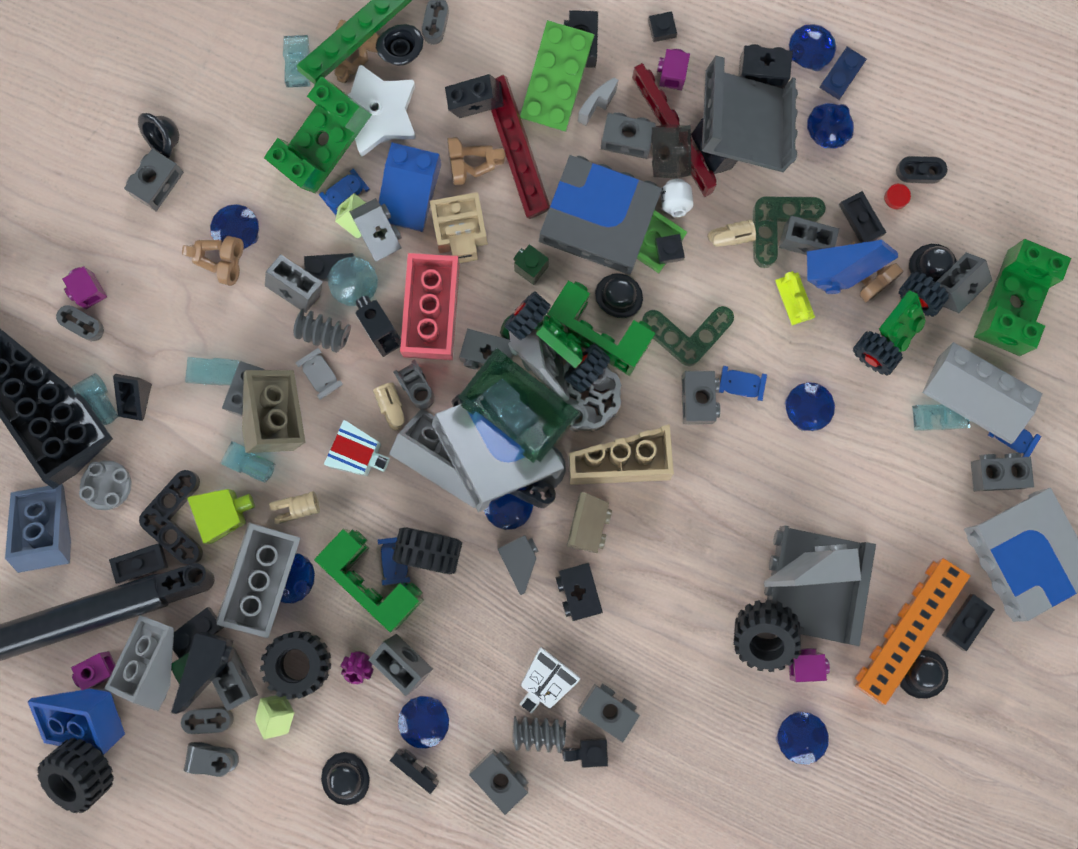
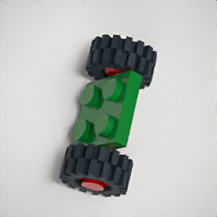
M919 272L911 273L898 291L902 300L879 328L882 337L876 332L874 334L872 331H866L853 347L854 355L860 358L859 360L864 362L865 366L871 367L873 371H878L879 374H885L886 376L890 375L903 359L902 352L907 350L912 338L924 328L925 316H936L949 300V294L945 292L946 289L940 287L938 281L934 282L932 277L929 276L927 278L926 274L922 273L920 275Z
M534 291L515 309L504 327L519 340L526 338L533 329H536V334L571 364L564 378L581 393L590 387L598 379L599 375H602L603 370L607 368L610 362V357L596 344L590 345V347H587L582 352L581 341L573 333L567 334L562 330V324L555 317L550 316L549 318L546 315L551 305Z

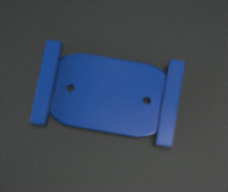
M354 169L350 170L351 174L346 175L331 186L325 194L323 191L319 194L334 215H337L336 208L354 193L359 195L362 189L365 192L370 190Z
M723 366L719 393H724L725 390L730 394L751 398L758 396L757 400L763 401L767 374L762 373L760 378L756 374L736 370L728 371V366Z
M1023 429L1016 440L1010 444L991 432L988 434L991 438L995 436L997 440L1016 452L1024 453L1022 457H1030L1042 437L1039 434H1035L1033 438L1030 432Z
M397 537L378 539V545L383 544L381 547L383 575L387 579L382 580V585L411 582L410 577H406L408 573L407 565L396 563L392 559Z

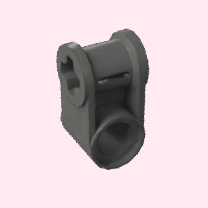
M415 359L412 360V364L402 370L393 371L400 385L417 408L427 409L432 406L434 394ZM420 391L428 392V397L424 401L416 400V395Z
M191 742L187 748L184 772L222 777L238 766L239 756L231 748L213 746L202 742Z

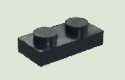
M863 191L840 202L839 206L860 243L874 241L887 233Z
M353 253L304 256L305 271L322 282L356 279L355 255Z
M159 543L109 559L115 584H121L168 568L163 547Z
M969 594L942 636L962 651H967L995 609L976 595Z
M206 607L174 632L173 651L178 658L190 653L195 633L207 632L215 635L224 628L217 625V616L210 607Z
M398 749L390 759V762L431 795L439 783V780L436 779L437 774L428 766L423 768L415 762L417 758L410 751Z

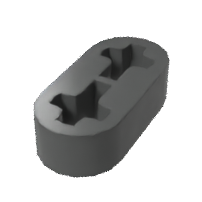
M430 0L427 4L422 24V35L428 44L436 45L443 40L449 16V8L445 0ZM440 6L442 10L439 11L438 17H435L434 10ZM434 24L436 25L437 32H435L434 35L431 36L429 35V32L432 31Z
M66 305L57 311V322L88 341H97L103 336V325L77 308ZM66 315H72L78 319L77 322L73 323L65 318ZM84 324H87L91 327L93 326L95 332H88V330L82 327L84 326Z
M225 707L193 709L183 715L181 727L188 734L219 733L231 727L234 717L233 713L230 710L227 711ZM221 713L222 717H226V722L222 723L220 727L219 722H211L210 718H215ZM194 715L196 719H204V723L196 725L195 728L193 724H189V719L193 718Z

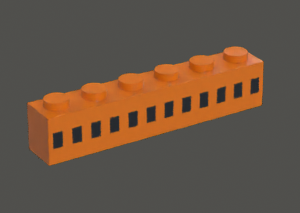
M944 558L940 559L937 563L935 561L931 562L925 571L928 577L924 583L919 581L911 592L914 598L910 604L905 602L897 613L900 619L896 625L890 624L883 635L886 638L885 642L881 647L877 645L869 656L872 659L871 663L867 668L863 666L855 677L858 681L855 687L881 705L887 704L971 576Z

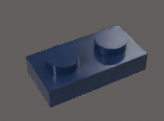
M847 46L819 88L840 100L867 58Z

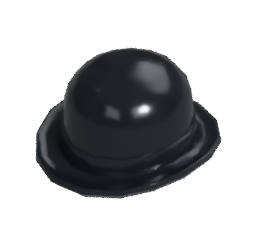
M400 24L388 28L381 33L376 42V50L384 61L397 66H403L419 56L423 48L424 39L421 31L415 26Z
M142 113L138 117L140 133L151 149L169 158L172 154V148L179 142L180 135L177 126L166 116Z
M931 243L921 246L913 252L909 259L910 273L914 274L915 272H919L920 275L922 273L926 274L927 278L930 276L936 282L951 269L957 260L949 248L941 244Z
M621 273L610 274L597 284L595 290L596 302L608 315L616 318H628L635 315L641 309L643 303L642 289L630 276Z
M922 650L901 681L900 687L908 695L917 699H928L937 696L945 689L948 682L949 670L946 662L939 654L930 650Z
M341 752L334 754L327 760L322 769L321 782L323 790L329 799L336 804L348 806L358 803L365 797L369 789L370 777L362 759L355 754Z

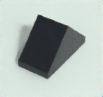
M114 374L113 382L118 417L143 421L152 384L138 377Z

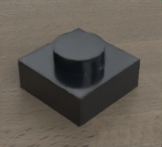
M672 11L649 16L648 23L653 42L677 37Z
M680 234L655 239L659 264L683 261L685 259Z

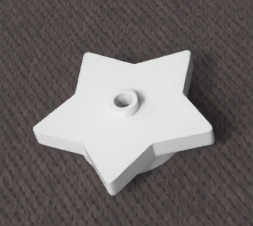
M360 65L358 67L352 90L347 95L372 114L355 138L361 156L367 154L378 144L391 139L416 138L406 112L415 89L413 80L383 81L364 66Z

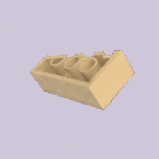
M670 424L655 430L644 431L631 437L616 439L614 442L569 453L570 485L671 480L674 469Z

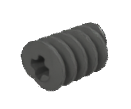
M303 308L294 323V337L296 339L303 338L307 343L312 341L313 345L316 346L322 344L324 349L331 347L333 352H339L347 343L351 325L347 324L343 330L341 329L342 322L338 321L335 326H332V318L330 317L323 323L322 314H319L315 320L313 319L314 312L310 311L307 316H304Z
M514 716L513 743L516 750L519 751L522 743H524L526 751H530L532 745L535 744L537 752H540L544 744L547 752L551 753L554 745H556L558 753L562 752L565 746L566 719L562 727H560L558 719H554L552 726H550L547 718H544L542 725H539L538 719L534 717L531 725H529L527 717H523L521 724H518L517 717Z

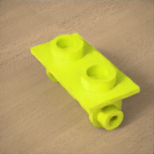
M788 272L784 275L785 277L775 280L791 325L815 318L798 272Z

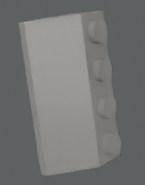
M954 342L938 356L922 392L1010 444L1016 440L1035 414L1043 394Z
M421 409L398 433L389 454L475 508L432 426L435 416Z
M248 522L216 620L217 625L269 638L300 537Z

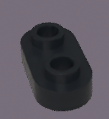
M908 156L903 158L897 165L896 174L905 183L934 184L946 176L948 168L945 161L939 157ZM905 168L909 169L911 174H907ZM929 169H932L935 175L930 174Z

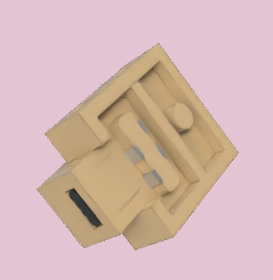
M478 192L431 200L430 205L439 253L452 251V256H458L459 263L478 260L476 247L488 245Z

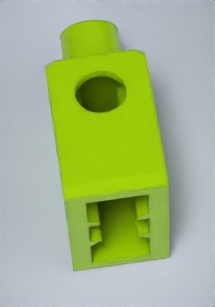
M231 489L187 498L202 541L205 544L215 543L245 525L246 520L243 512L255 508L250 494L237 498L235 491Z

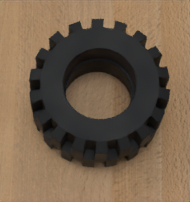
M403 527L399 528L392 559L399 564L451 575L456 573L462 542L457 538Z
M758 600L754 602L753 606L750 603L747 604L745 610L741 609L739 611L738 617L735 620L733 643L735 645V653L739 654V659L742 662L747 661L748 667H757V671L763 672V669H768L769 672H774V669L777 668L781 671L785 669V665L791 666L794 663V659L798 658L799 650H801V626L796 613L792 614L790 607L784 608L783 603L778 601L774 604L772 600H766V603H761ZM772 633L778 637L764 639L757 636V634Z
M294 631L276 637L273 643L268 644L265 648L267 652L262 654L261 658L264 661V665L260 666V672L264 671L265 673L262 679L263 682L269 683L267 688L270 691L275 690L277 692L276 695L279 697L286 696V699H300L319 689L323 682L327 680L329 676L327 673L331 669L332 664L329 663L331 654L330 652L327 653L325 642L321 643L319 641L320 637L317 635L313 636L307 631ZM292 649L301 650L309 659V672L301 680L289 677L284 670V658L288 651Z
M70 738L65 740L44 758L37 767V777L46 795L55 804L72 813H84L112 787V782L114 781L113 770L108 764L106 757L92 744L86 743L82 739Z

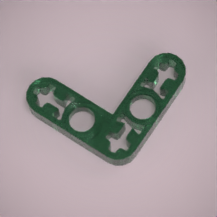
M765 196L758 199L753 207V223L756 230V240L753 241V258L756 265L760 268H769L777 259V222H787L790 216L813 222L818 221L826 209L823 200L817 197ZM763 204H766V208L771 210H769L766 214V220L762 221V219L764 218V211L759 208H761ZM792 204L795 207V214L787 215L784 213L783 205ZM801 204L803 205L802 209H809L811 205H814L815 209H819L815 215L812 210H804L802 215H800ZM768 227L772 233L771 237H761L759 228ZM769 244L767 246V255H771L768 261H764V257H760L764 252V245Z
M721 306L716 308L690 338L657 310L647 311L641 320L648 324V317L650 319L656 317L658 319L657 325L660 328L665 324L667 327L662 331L661 335L655 334L653 339L683 365L694 366L731 326L734 321V314L728 307ZM723 313L726 314L727 317L725 320L728 323L723 321L715 329L713 325L718 320V315L721 316L723 315ZM655 325L651 326L653 332H659L660 329ZM703 330L710 331L713 336L712 341L704 343L701 341L699 333ZM667 332L676 333L678 336L676 344L671 345L665 341L664 336ZM684 341L686 343L683 345V348L687 351L693 349L695 351L693 356L696 359L689 358L687 360L685 358L686 352L682 348L679 352L675 349Z

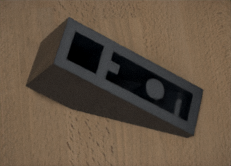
M207 632L195 633L171 713L178 714L185 711L224 669L226 664L231 662L234 654V648L232 647L234 640Z

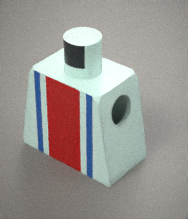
M343 420L324 465L333 469L368 476L371 467L384 472L390 458L378 453L381 444L377 440Z

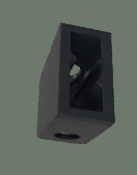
M366 295L357 299L355 304L359 310L355 314L381 356L384 357L401 347V339L378 301H371Z

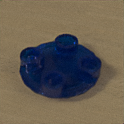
M815 24L804 25L796 29L789 42V50L793 51L792 61L803 68L813 71L822 70L834 58L836 51L835 39L830 31Z
M826 103L816 106L811 111L807 119V129L810 137L816 144L824 148L836 149L843 147L851 140L854 133V123L849 114V108L844 104Z
M238 204L227 205L220 209L212 219L210 230L213 240H221L223 242L227 236L240 238L243 241L244 250L255 244L259 239L258 219L254 212L246 206Z
M806 382L799 384L790 391L785 399V409L788 418L801 431L823 429L834 416L835 403L833 396L825 387L818 383Z
M508 493L491 500L484 513L488 521L495 527L511 530L524 525L529 520L533 505Z
M299 553L295 554L280 600L281 602L294 604L303 600L310 593L314 585L315 571L313 564L307 557Z
M419 696L411 699L403 706L398 717V728L407 744L415 748L428 749L436 746L445 738L449 729V716L440 700L430 696Z
M796 711L782 721L776 736V742L788 760L796 764L808 765L817 762L825 754L829 744V734L826 725L819 717L808 712Z

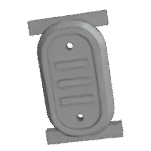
M317 348L297 361L296 364L298 367L302 366L305 375L315 390L319 392L317 396L321 400L343 384L340 380L337 382L335 374L325 359L319 355L322 353L321 350Z

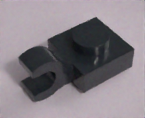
M580 739V748H563L564 762L581 760L582 768L607 767V739Z

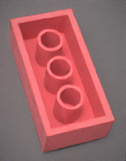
M408 253L400 347L403 357L453 360L460 270L458 256Z

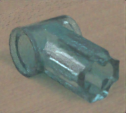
M96 373L72 386L74 394L79 393L87 400L103 425L114 422L118 417L106 395L108 393L107 387Z
M231 441L220 464L234 471L243 472L264 483L271 478L276 465L254 453H246L244 446Z

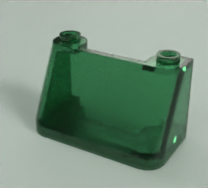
M498 348L493 351L458 396L463 401L461 406L472 415L478 412L518 443L524 449L522 455L532 463H535L536 460L542 462L581 416L579 411L566 403Z

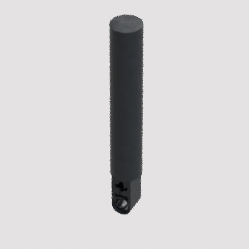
M193 563L162 574L149 575L0 624V661L167 607L169 603L206 592L214 584V575L201 564ZM203 573L201 580L195 583L197 575Z

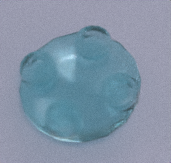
M357 256L339 260L328 274V286L331 294L339 302L347 306H356L355 302L357 299L365 295L371 299L377 289L378 277L375 269L368 261Z

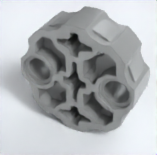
M566 362L564 366L565 373L571 365L569 362ZM608 367L605 368L602 375L586 389L589 391L588 395L590 397H587L585 400L581 399L579 391L568 382L569 397L576 400L571 398L567 401L561 400L562 398L550 389L549 406L553 416H556L564 424V427L575 432L579 430L594 432L602 429L612 417H615L622 402L620 399V388L622 385L617 374L613 373ZM594 389H596V390H598V391H600V392H603V391H605V390H607V389H609L610 391H607L606 393L601 394V393H599V392L594 391ZM609 397H612L611 405L613 407H610L609 410H607V412L604 413L603 411L605 404L603 403H606L607 400H609ZM590 406L597 408L599 416H597L595 409ZM572 412H578L582 416V421L574 424L569 421L568 415Z

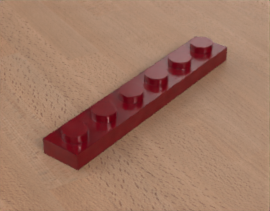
M643 63L634 67L632 79L703 196L707 197L714 192L717 185L714 173L706 168L702 153L698 149L695 150L691 143L692 138L686 129L683 130L679 123L680 119L674 109H670L667 104L666 94L656 86L652 71L650 69L647 70Z
M503 74L495 79L501 83L504 106L492 109L491 112L525 215L528 219H532L548 212L550 204L508 78Z

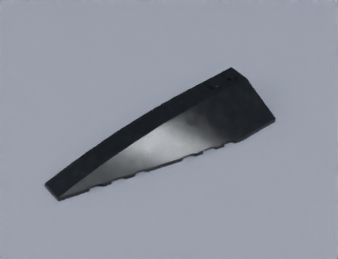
M0 329V419L42 481L55 489L75 476L113 438L84 397Z

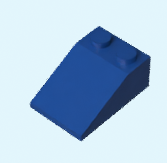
M391 142L379 197L380 206L385 204L391 215V218L388 219L391 225L420 232L424 231L430 209V201L433 198L442 165L438 153Z
M883 240L807 251V281L825 291L826 294H838L841 290L853 287L897 259L898 252Z
M85 689L35 697L27 701L45 744L59 746L70 738L82 739L86 743L92 744L104 755L125 735L111 692Z

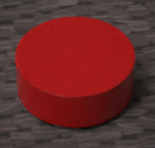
M900 183L890 186L884 195L885 203L892 209L904 208L911 199L909 188Z

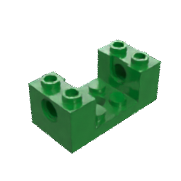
M322 76L307 95L316 106L293 139L288 143L277 138L264 156L265 160L298 187L315 194L372 116L370 112ZM327 132L329 135L328 142L325 145H320L319 136Z
M1023 239L1011 247L1006 253L974 337L1017 356H1022L1037 349L1045 325L1036 321L1049 288L1063 281L1072 258L1027 239ZM1011 296H1016L1020 299L1021 305L1019 308L1011 304Z
M568 280L548 311L547 316L549 318L550 316L555 317L562 324L561 329L567 334L573 333L581 341L580 345L582 348L586 349L590 345L596 344L610 357V365L631 376L656 334L652 331L653 328L643 321L638 323L633 320L620 343L616 345L614 343L615 340L605 333L600 335L593 331V326L584 320L578 321L588 306L587 300L590 293L587 292L588 289L583 284L577 281L572 283Z
M342 529L314 561L389 632L396 631L424 601L421 597L423 592L414 583H399L386 599L381 602L383 599L381 594L374 588H366L362 584L365 581L363 577L355 570H349L369 549L365 544L368 540L357 530Z

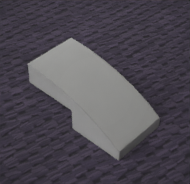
M613 78L593 92L579 111V123L587 126L597 106L604 110L607 109L617 91L618 79Z

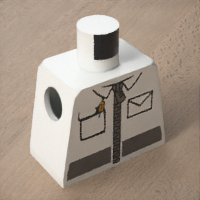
M540 647L521 683V686L528 693L520 705L531 714L540 702L551 708L579 682L580 677Z

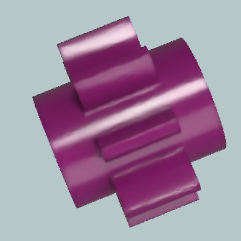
M360 651L352 652L350 657L344 656L340 666L343 668L341 674L344 675V679L351 684L363 683L364 679L370 680L374 670L372 668L373 664L369 661L370 657Z

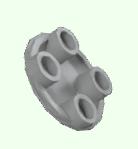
M114 461L92 462L81 478L80 498L97 510H110L118 507L127 499L131 491L132 482L129 472L123 465Z

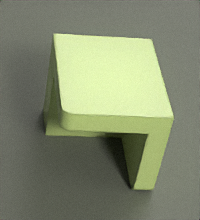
M354 193L338 206L335 222L354 237L359 238L362 235L349 211L366 202Z
M275 695L260 698L255 721L263 739L289 733L294 711L286 696L279 697Z

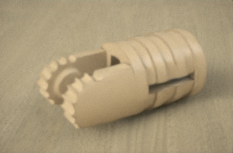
M749 219L709 231L707 237L714 246H734L735 244L755 241L756 230L753 221Z
M394 383L383 384L375 388L373 393L376 396L381 414L385 415L388 426L392 430L398 431L405 423V417H403L401 409L403 406Z
M314 491L269 503L271 510L289 507L290 512L275 517V524L320 513L319 501Z

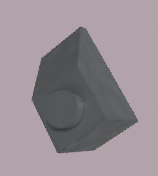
M525 535L498 548L520 595L526 592L536 561L535 553L539 552L533 539L527 540Z

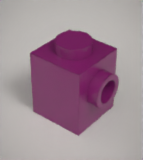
M666 49L665 57L659 58L657 72L661 73L659 87L682 91L690 53H686L681 49Z
M84 266L71 270L66 277L62 278L66 285V288H64L66 295L71 301H75L76 304L84 309H88L107 298L95 274Z
M816 648L801 649L798 658L794 659V663L789 666L790 680L794 682L827 681V674L830 673L829 660L825 658V654L817 653Z
M100 652L71 667L73 672L72 679L81 690L92 689L109 680L116 666L110 652Z

